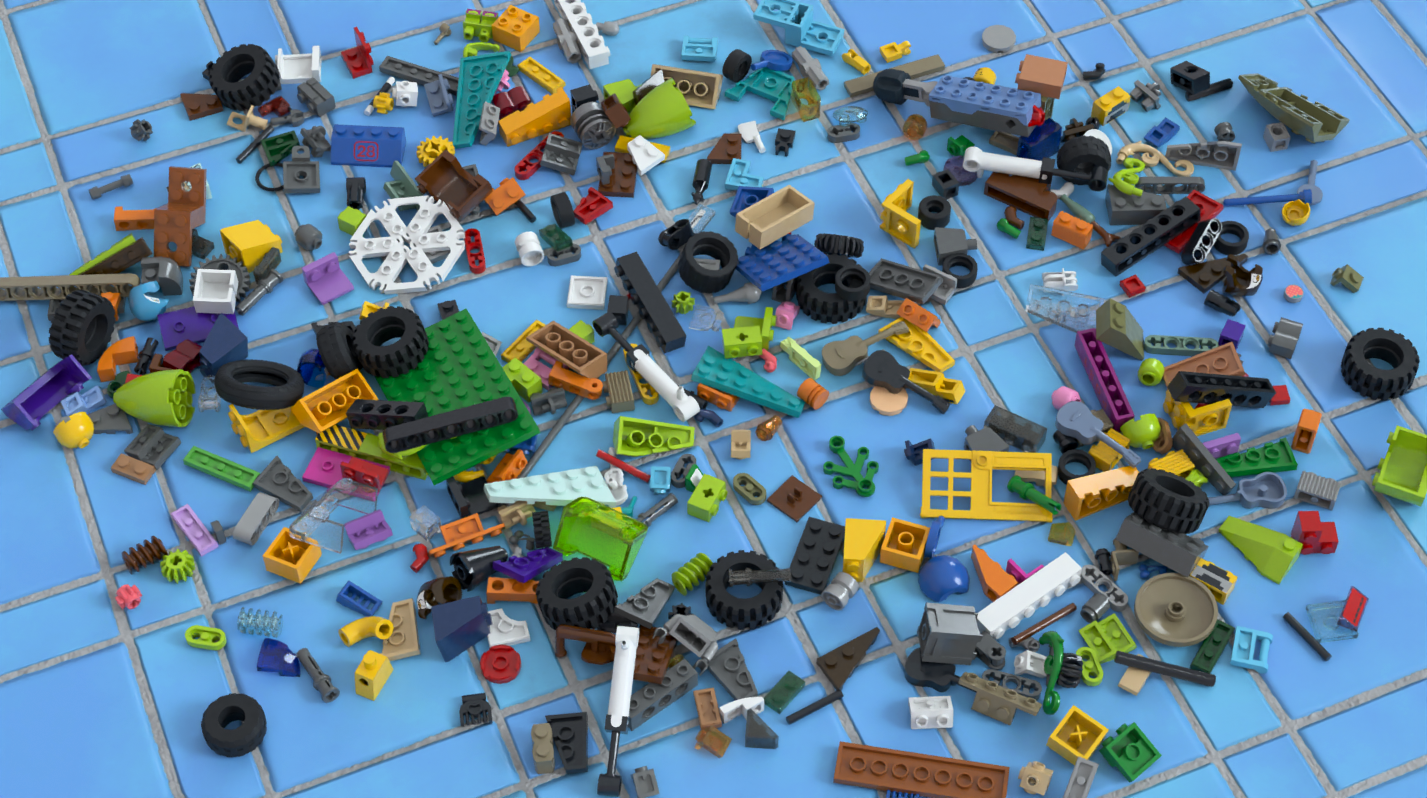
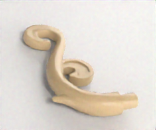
M1142 141L1125 145L1117 154L1116 162L1118 164H1122L1124 159L1129 155H1134V152H1144L1141 161L1144 162L1145 166L1154 167L1160 161L1178 177H1190L1194 172V165L1190 161L1179 160L1175 162V168L1181 166L1186 169L1185 171L1177 170L1160 151L1152 146L1142 144Z

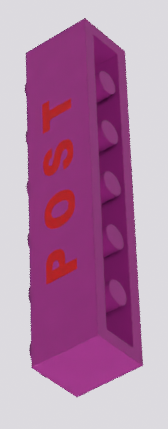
M1091 328L1077 331L1074 345L1102 409L1109 417V420H1111V423H1113V429L1121 432V426L1135 418L1132 408L1102 342L1096 339V329Z

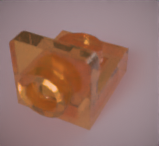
M711 725L705 730L701 729L695 738L697 743L694 748L698 750L704 747L718 758H721L732 739Z

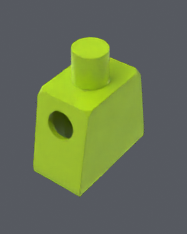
M630 79L606 84L603 86L604 99L615 93L629 114L635 107L633 91L641 85L635 86Z

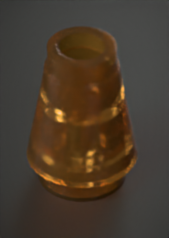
M774 415L759 424L756 429L757 437L762 441L771 440L782 424L781 418Z

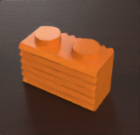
M1060 211L1053 222L1051 235L1084 250L1091 240L1093 224Z
M1309 409L1302 410L1291 445L1292 449L1307 454L1310 453L1321 420V413Z

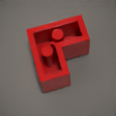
M1298 511L1291 531V538L1303 544L1300 554L1335 553L1339 542L1335 522H1321L1319 511Z

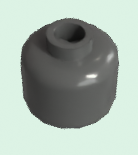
M311 224L301 225L295 232L296 242L307 251L318 249L322 244L321 231Z

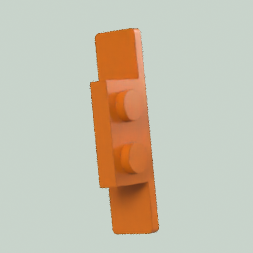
M478 513L440 526L445 545L429 550L428 555L429 557L434 555L435 558L445 555V551L452 548L454 551L464 548V544L472 541V544L483 541V537L491 535V537L500 535L505 528V524L502 523L484 530Z

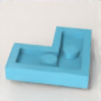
M733 158L725 181V189L737 191L739 186L762 187L764 177L748 174L751 161Z

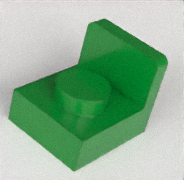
M963 135L957 139L950 137L948 138L947 151L960 160L964 157L966 149L974 147L975 144Z

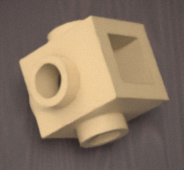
M1037 761L1029 762L1026 767L1022 766L1018 776V779H1021L1020 787L1024 788V791L1027 793H1038L1044 796L1054 771L1045 768L1043 763Z

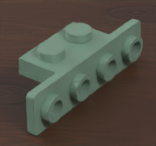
M394 161L390 174L395 181L385 182L383 187L390 198L424 196L399 161ZM418 204L398 206L400 211L415 208L418 211L420 209Z

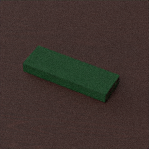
M1217 619L1213 631L1202 643L1190 665V669L1211 674L1232 637L1235 628Z

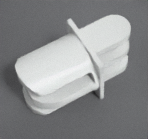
M1062 268V272L1042 273L1044 291H1062V294H1064V291H1076L1078 289L1077 279L1075 278L1076 272L1064 271V268Z

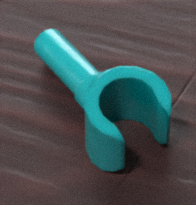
M636 496L632 497L628 507H622L624 519L633 518V508L637 500Z

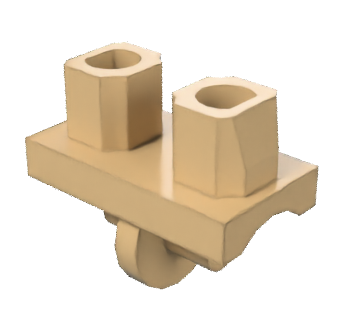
M516 501L509 507L503 505L498 508V514L501 523L505 524V530L518 523L522 526L526 525V519L532 517V513L536 512L533 504H527V501Z

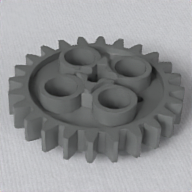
M220 254L219 258L216 259L215 255H213L212 260L206 257V263L199 262L200 268L194 267L195 273H191L192 279H189L190 290L193 296L197 270L213 269L235 270L238 279L236 301L241 303L240 296L246 297L245 292L249 291L248 285H251L250 275L247 267H243V262H238L236 257L231 260L230 255H227L224 259L222 254Z

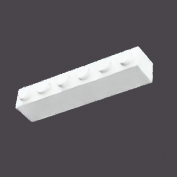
M1065 552L978 612L976 621L979 632L986 631L996 640L1001 638L1009 628H1015L1022 619L1031 617L1035 610L1045 607L1052 598L1061 596L1068 587L1075 586L1081 579L1082 568Z

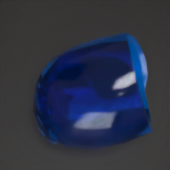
M312 348L301 355L297 364V372L302 376L304 383L316 388L323 386L330 373L322 361L319 350ZM323 375L321 380H316L318 376Z

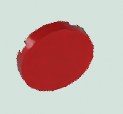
M507 645L492 646L481 656V673L485 679L492 683H508L520 673V655L514 648Z

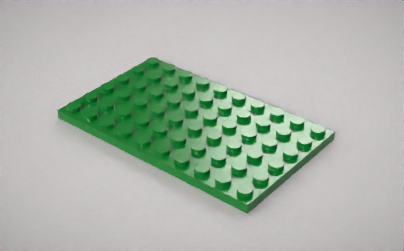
M467 309L425 328L429 340L428 351L424 355L423 361L418 363L414 370L411 369L409 373L405 375L400 374L399 377L395 378L389 376V378L374 376L387 401L424 402L429 417L502 397L514 399L518 411V417L515 421L461 435L453 439L427 444L423 449L416 452L433 485L439 484L540 433L537 424Z

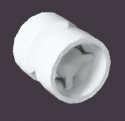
M524 232L516 237L515 245L523 265L535 266L543 261L544 253L535 233Z

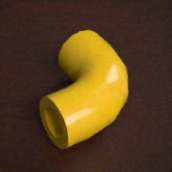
M370 616L357 619L338 630V633L343 643L350 647L368 637H377L385 640L392 635L394 627L388 619Z

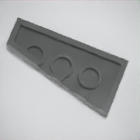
M1187 424L1181 426L1172 438V448L1176 451L1182 449L1190 458L1192 464H1194L1195 469L1208 478V481L1222 495L1228 494L1235 487L1236 483Z

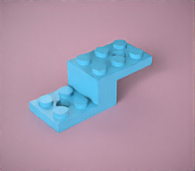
M761 0L753 14L754 20L785 28L786 44L797 47L801 46L829 56L834 55L844 36L845 29L813 21V5L795 0Z

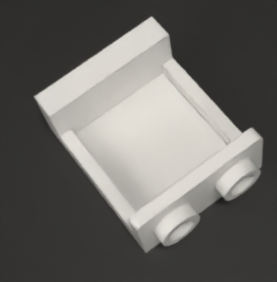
M313 46L311 54L283 55L282 48L278 49V55H275V64L279 69L281 84L306 83L312 77L321 82L322 57L320 46Z

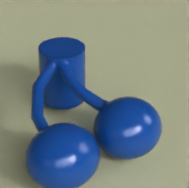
M1139 565L1140 577L1142 579H1148L1150 573L1159 570V575L1167 573L1166 566ZM1150 567H1157L1151 571H1148V568Z

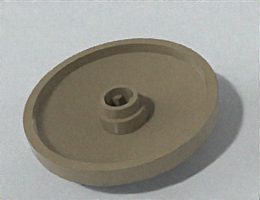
M1164 573L1150 578L1140 587L1135 599L1134 613L1141 629L1155 641L1168 646L1186 647L1203 641L1211 634L1217 621L1218 606L1212 592L1199 580L1191 576L1185 577L1180 573Z

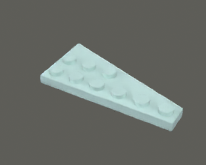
M597 466L484 484V492L489 502L514 504L516 501H527V504H535V501L546 502V505L578 506L580 503L590 504V507H598V504L608 505L609 508L616 507V501Z

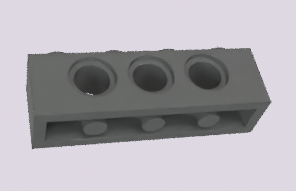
M683 659L666 671L662 684L650 682L631 695L628 727L631 731L698 686V672L686 659Z

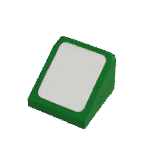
M696 464L692 465L685 477V488L690 492H694L703 477V473Z

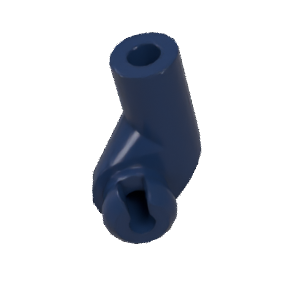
M700 408V412L694 415V418L699 422H703L704 418H706L716 427H720L723 424V419L711 410Z

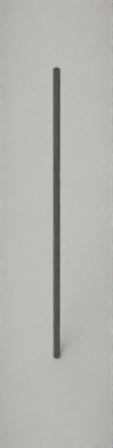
M682 252L657 285L660 292L663 291L678 270V262ZM639 311L621 334L625 340H627L642 319ZM617 341L607 353V366L622 347ZM576 395L516 479L528 476L582 402L583 396ZM498 503V507L506 505L507 503Z

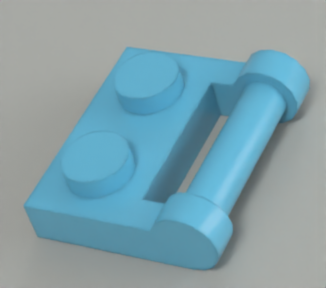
M684 36L681 60L715 62L718 37L708 39Z
M1236 626L1230 664L1253 669L1262 674L1267 673L1269 645L1272 643L1273 635L1264 631ZM1256 640L1261 642L1259 661L1253 660Z

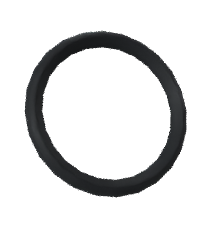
M277 163L274 166L283 167V163ZM270 164L262 166L257 171L255 181L260 188L266 191H279L284 189V185L276 188H268L260 183L259 176L264 169L270 167Z

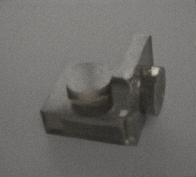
M192 229V254L205 259L214 249V243L198 236L197 230Z

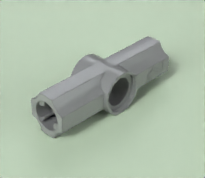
M559 18L553 23L559 49L563 50L568 62L572 64L577 63L581 59V52L577 45L576 35L574 31L571 32L567 20Z
M801 46L796 47L792 52V57L798 64L801 75L804 78H808L816 89L820 91L825 89L829 85V79L823 73L819 60L817 58L813 59L805 48Z

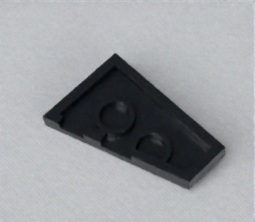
M587 712L545 716L547 723L551 726L553 739L566 773L588 772Z

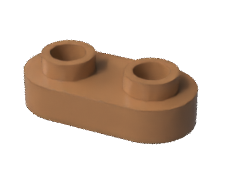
M1157 418L1161 431L1159 438L1152 447L1158 453L1165 454L1172 448L1173 440L1168 422L1162 418Z

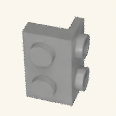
M488 102L483 104L479 130L482 131L480 143L485 146L496 137L500 108Z
M925 264L923 271L943 277V282L929 298L946 305L956 292L957 279L952 275L937 270L935 267Z

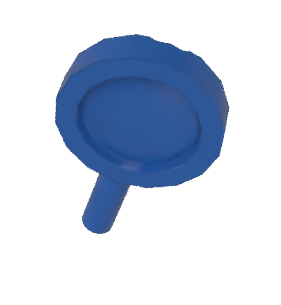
M765 50L761 54L760 62L752 64L751 69L755 71L766 67L775 71H787L791 69L793 59L783 51Z
M939 516L936 521L933 520L924 557L932 558L935 555L941 529L945 522L943 516Z

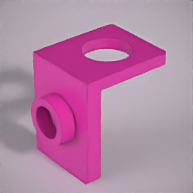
M1009 559L1006 572L1014 576L1018 584H1020L1044 566L1041 564L1026 574L1012 559Z

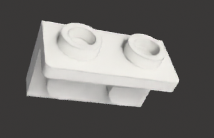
M950 696L908 698L911 729L953 727V706Z

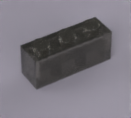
M996 405L984 422V428H991L1008 445H1012L1023 452L1038 453L1046 439L1047 428Z

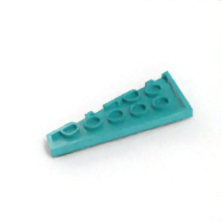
M710 346L707 347L692 373V381L796 418L800 417L804 409V401L730 358L725 359L724 354Z

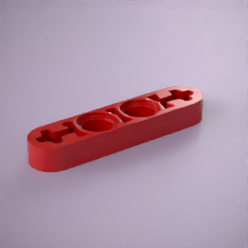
M559 131L551 132V134L564 137ZM548 136L515 166V176L517 179L527 180L541 167L540 163L543 156L541 150L545 148ZM531 159H537V160H539V161L536 162V163H531V162H530Z

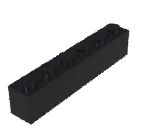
M634 252L617 258L616 266L614 267L617 277L621 278L624 289L630 293L632 303L637 305L639 314L642 319H645L649 332L655 336L657 346L661 347L664 353L684 347L686 334L639 254Z

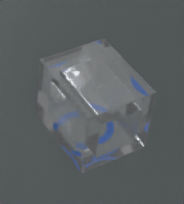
M425 505L416 509L409 516L411 528L426 541H429L440 532V518Z

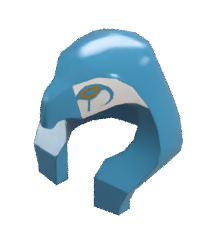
M156 280L140 284L130 290L128 297L130 311L139 320L153 321L158 319L157 315L163 314L166 311L169 299H158L145 295L146 292L155 293L159 290L160 286Z

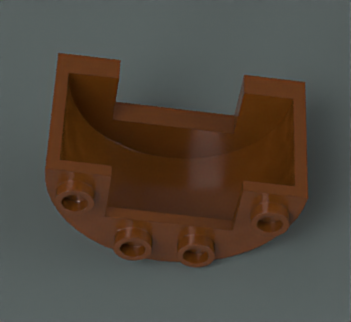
M444 150L415 178L419 184L417 186L418 190L422 194L426 193L429 197L432 196L435 200L434 203H437L439 199L442 201V204L444 201L451 215L459 222L493 192V188L488 180L479 174L475 177L462 168L457 158L447 150Z

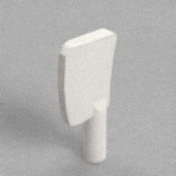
M756 121L738 125L739 133L742 134V139L745 143L755 142L759 153H764L766 149L757 130Z

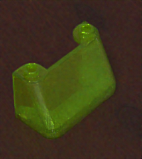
M578 497L563 508L553 549L559 551L564 556H570L579 552L609 566L608 570L611 573L612 579L623 581L627 578L642 546L648 526L591 498Z

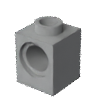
M1282 122L1266 125L1263 135L1271 152L1288 148L1291 137Z

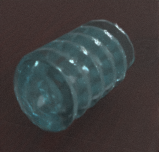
M242 607L239 612L237 627L243 634L248 632L251 635L256 633L259 636L264 634L267 637L272 635L277 638L282 631L283 615L281 614L278 618L277 612L274 611L270 617L269 611L266 610L262 616L260 609L254 615L252 608L246 613L245 608Z

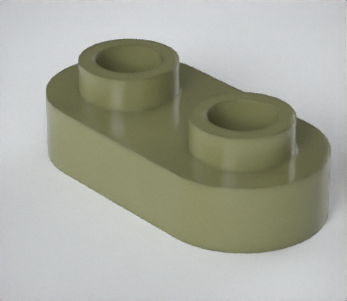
M747 473L735 475L733 478V488L750 504L760 505L765 502L766 489Z

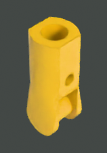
M849 49L848 53L842 54L843 61L853 66L863 75L870 71L871 65L853 49Z

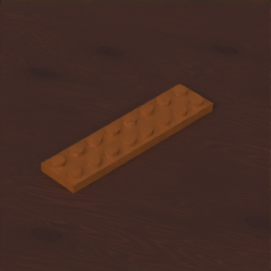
M840 741L833 783L884 791L891 790V792L896 791L897 793H913L914 795L919 794V796L930 798H1006L1010 767Z

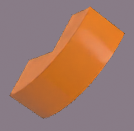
M134 336L117 341L102 354L97 366L101 382L114 381L116 365L138 362V346Z

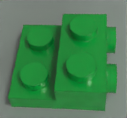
M1135 722L1128 726L1125 723L1116 730L1117 735L1114 738L1111 736L1106 738L1101 743L1103 747L1099 750L1112 768L1116 766L1129 783L1134 781L1162 756Z

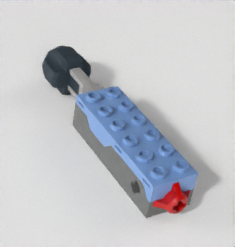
M885 69L879 72L873 82V90L879 99L902 105L907 99L924 102L930 107L931 118L1024 137H1029L1036 125L1041 126L1045 120V113L1042 110L1041 94L1032 91L949 75H943L939 82L932 81L926 83L911 80L909 73L895 69Z

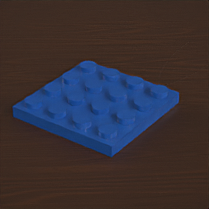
M797 234L791 235L781 242H774L765 249H758L753 255L740 257L737 261L736 270L763 292L829 263L827 255Z

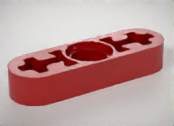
M471 228L465 231L464 238L470 271L474 274H480L486 269L480 232L477 229ZM472 236H474L475 242H471ZM472 249L480 250L478 253L470 252ZM475 260H478L479 266H476Z

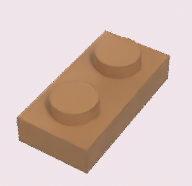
M122 453L111 466L113 473L144 485L147 484L156 471L155 466Z

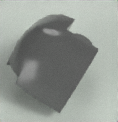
M162 256L143 257L141 259V284L156 280L159 286H161L164 296L182 295L183 276L180 267L174 260Z

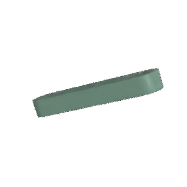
M1149 335L1145 338L1144 350L1147 353L1195 356L1219 346L1218 342L1212 338ZM1173 343L1176 347L1170 348L1166 344ZM1192 344L1195 348L1188 349L1185 345Z

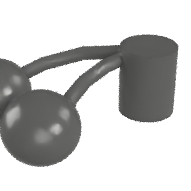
M521 530L516 531L509 538V542L512 545L517 544L519 540H527L526 549H534L535 539L524 534Z

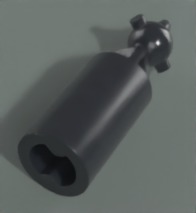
M700 159L696 163L692 183L696 192L691 194L696 205L699 202H704L705 199H703L702 193L709 185L712 163L707 159Z

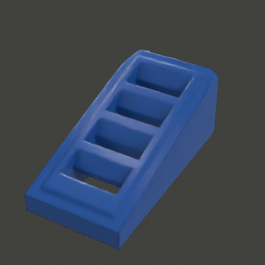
M349 580L336 598L338 603L367 617L373 616L383 602ZM356 596L360 597L357 602L354 601ZM363 600H366V603L363 606L360 605V603ZM370 603H373V607L370 610H368V605Z

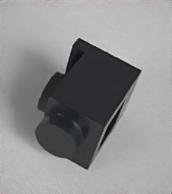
M949 169L933 175L932 186L941 197L947 200L958 195L959 182Z

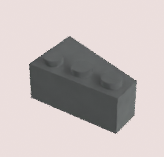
M1107 185L1105 201L1110 225H1143L1146 221L1167 209L1165 197L1162 195L1143 192L1141 197L1133 194L1130 196L1119 191L1115 185Z

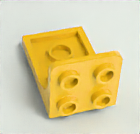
M233 404L229 405L230 412H228V416L233 423L231 427L236 435L239 434L241 436L239 438L243 447H248L251 453L305 427L300 424L291 411L293 406L279 410H258L248 415H240Z

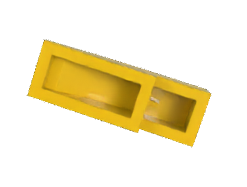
M915 368L909 369L910 375L908 379L933 395L940 396L951 404L957 405L966 392L961 380L945 378L942 372Z

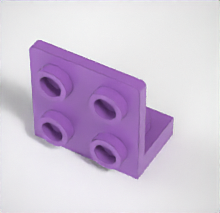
M335 252L302 267L305 283L322 305L354 290L353 284L340 269L338 256Z

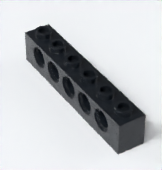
M1187 197L1176 201L1172 206L1161 211L1160 214L1149 219L1145 224L1134 229L1124 238H1120L1116 243L1105 248L1101 252V264L1115 277L1198 223L1200 221V208Z
M1179 371L1167 386L1172 398L1177 402L1213 404L1229 399L1232 406L1264 408L1276 394L1267 378Z

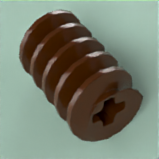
M151 536V543L146 539L143 541L144 547L140 543L136 544L137 551L130 547L129 554L125 551L121 553L123 562L131 575L132 569H135L137 572L140 571V564L147 568L146 561L153 565L154 557L160 561L161 553L168 555L165 546L159 538Z

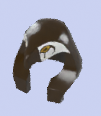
M1229 254L1226 261L1231 262V267L1226 265L1223 270L1227 277L1222 292L1236 296H1253L1263 280V268L1255 264V268L1248 271L1240 264L1237 256Z
M452 576L425 582L420 587L417 596L419 617L427 619L428 614L432 612V606L461 600L462 589L459 581Z

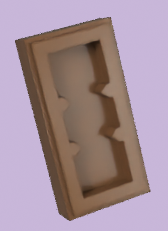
M714 687L693 691L701 731L722 727Z

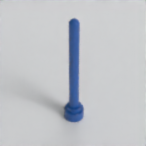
M1306 189L1303 192H1299V194L1225 199L1223 204L1225 206L1289 202L1298 199L1305 204H1312L1311 189Z

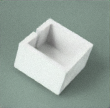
M197 270L193 296L196 313L234 314L235 297L238 288L235 270Z

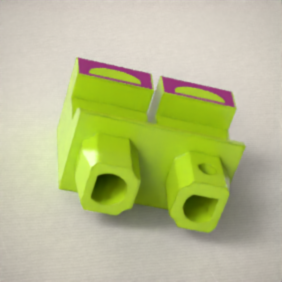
M467 9L466 18L463 21L464 39L471 40L475 36L479 37L481 42L486 43L489 39H493L492 24L499 18L498 13L483 11L482 13L481 10Z

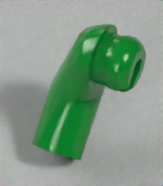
M922 150L919 154L905 157L906 166L926 163L930 159V155L926 150Z

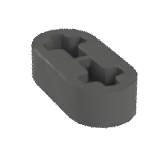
M856 123L831 126L828 129L827 139L832 143L856 140L860 137V126Z
M574 243L553 248L547 253L549 265L555 267L576 262L581 258V248Z
M684 454L679 458L671 472V484L674 487H685V477L692 465L696 464L694 455ZM681 474H683V478H680L679 480L676 479L679 478Z

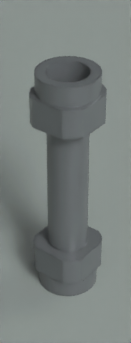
M130 174L120 177V180L98 188L95 186L89 189L91 198L97 199L102 197L101 194L122 186L128 187L132 185L133 181Z

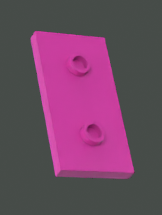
M320 447L317 448L302 476L305 482L376 501L379 492H369L360 485H350L343 480L340 464L342 461L349 463L352 456ZM364 460V461H367V462H369V463H372V464H375V465H378V466H380V467H383V468L388 469V470H389V473H390V471H391V470H390V466H386V465H383V464H379V463H375V462H372V461Z

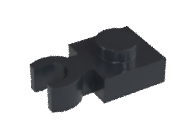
M778 128L775 139L776 155H778L779 151H784L785 156H788L789 148L793 147L796 131Z

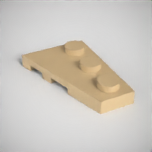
M411 598L392 603L388 620L392 622L394 629L389 638L383 639L384 646L380 654L386 656L389 661L421 654L414 600Z

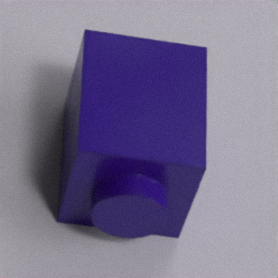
M1228 319L1220 334L1218 345L1222 346L1233 342L1237 350L1246 325Z

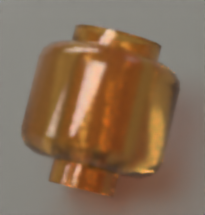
M918 114L910 115L902 127L904 135L910 140L922 138L927 129L926 119Z

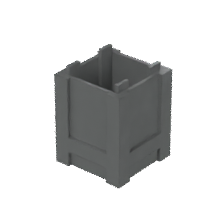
M926 602L924 613L917 629L922 661L971 665L972 660H975L977 655L974 652L977 642H981L983 637L978 630L976 621L978 613H975L974 606Z

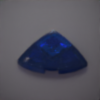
M264 639L258 657L257 671L279 672V676L300 677L299 660L296 654L288 648V645L275 639Z

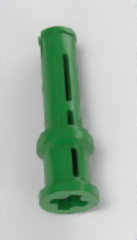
M1018 475L1013 476L1009 480L1007 489L1010 492L1019 494L1020 498L1033 501L1053 515L1059 513L1055 508L1059 511L1061 510L1060 503L1035 490L1033 484L1022 481Z

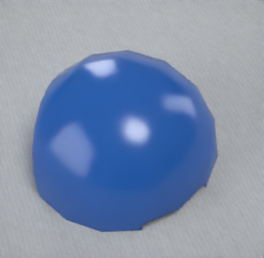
M949 555L932 557L925 562L919 571L918 583L920 589L927 597L936 602H941L955 592H959L960 595L968 592L970 577L967 568L958 559Z

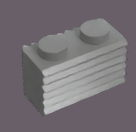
M1302 471L1294 499L1333 510L1341 483L1332 478L1317 476L1313 472Z

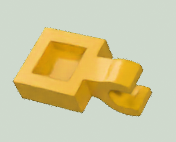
M908 41L898 45L896 42L881 46L880 53L885 61L889 63L902 58V54H910L909 47L911 45Z

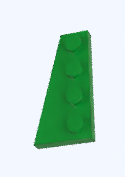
M1286 437L1274 444L1269 442L1264 444V447L1258 449L1253 447L1247 449V452L1242 454L1237 452L1216 459L1230 477L1255 475L1263 472L1297 470L1298 465Z

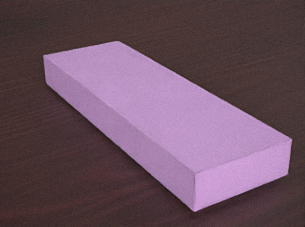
M188 504L170 513L172 519L201 557L219 547L216 540Z

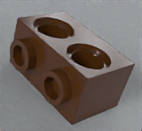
M615 93L601 102L604 112L616 129L622 128L629 123L631 118Z

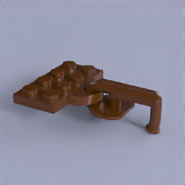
M564 624L557 627L555 641L556 657H564L567 654V650H565L566 638L586 642L581 653V659L587 663L604 665L614 661L616 648L615 634ZM640 625L633 679L662 684L678 640L667 632L664 642L658 644L661 637L655 636L652 638L656 627L652 626L649 629Z

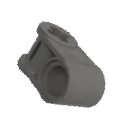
M982 631L980 635H983L982 640L977 642L974 651L977 653L976 657L990 669H1003L1005 666V648L988 632Z

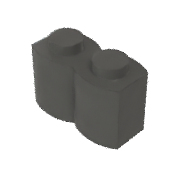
M1281 317L1280 322H1275L1272 331L1275 335H1270L1267 344L1271 346L1269 352L1291 359L1303 324Z

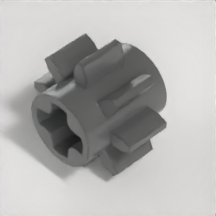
M137 119L130 127L131 135L138 141L142 139L144 141L148 140L153 133L151 124L145 121V119L142 121Z

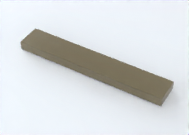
M937 54L889 69L909 73L912 80L945 70V64ZM879 72L845 81L844 87L850 97L874 91L873 82Z

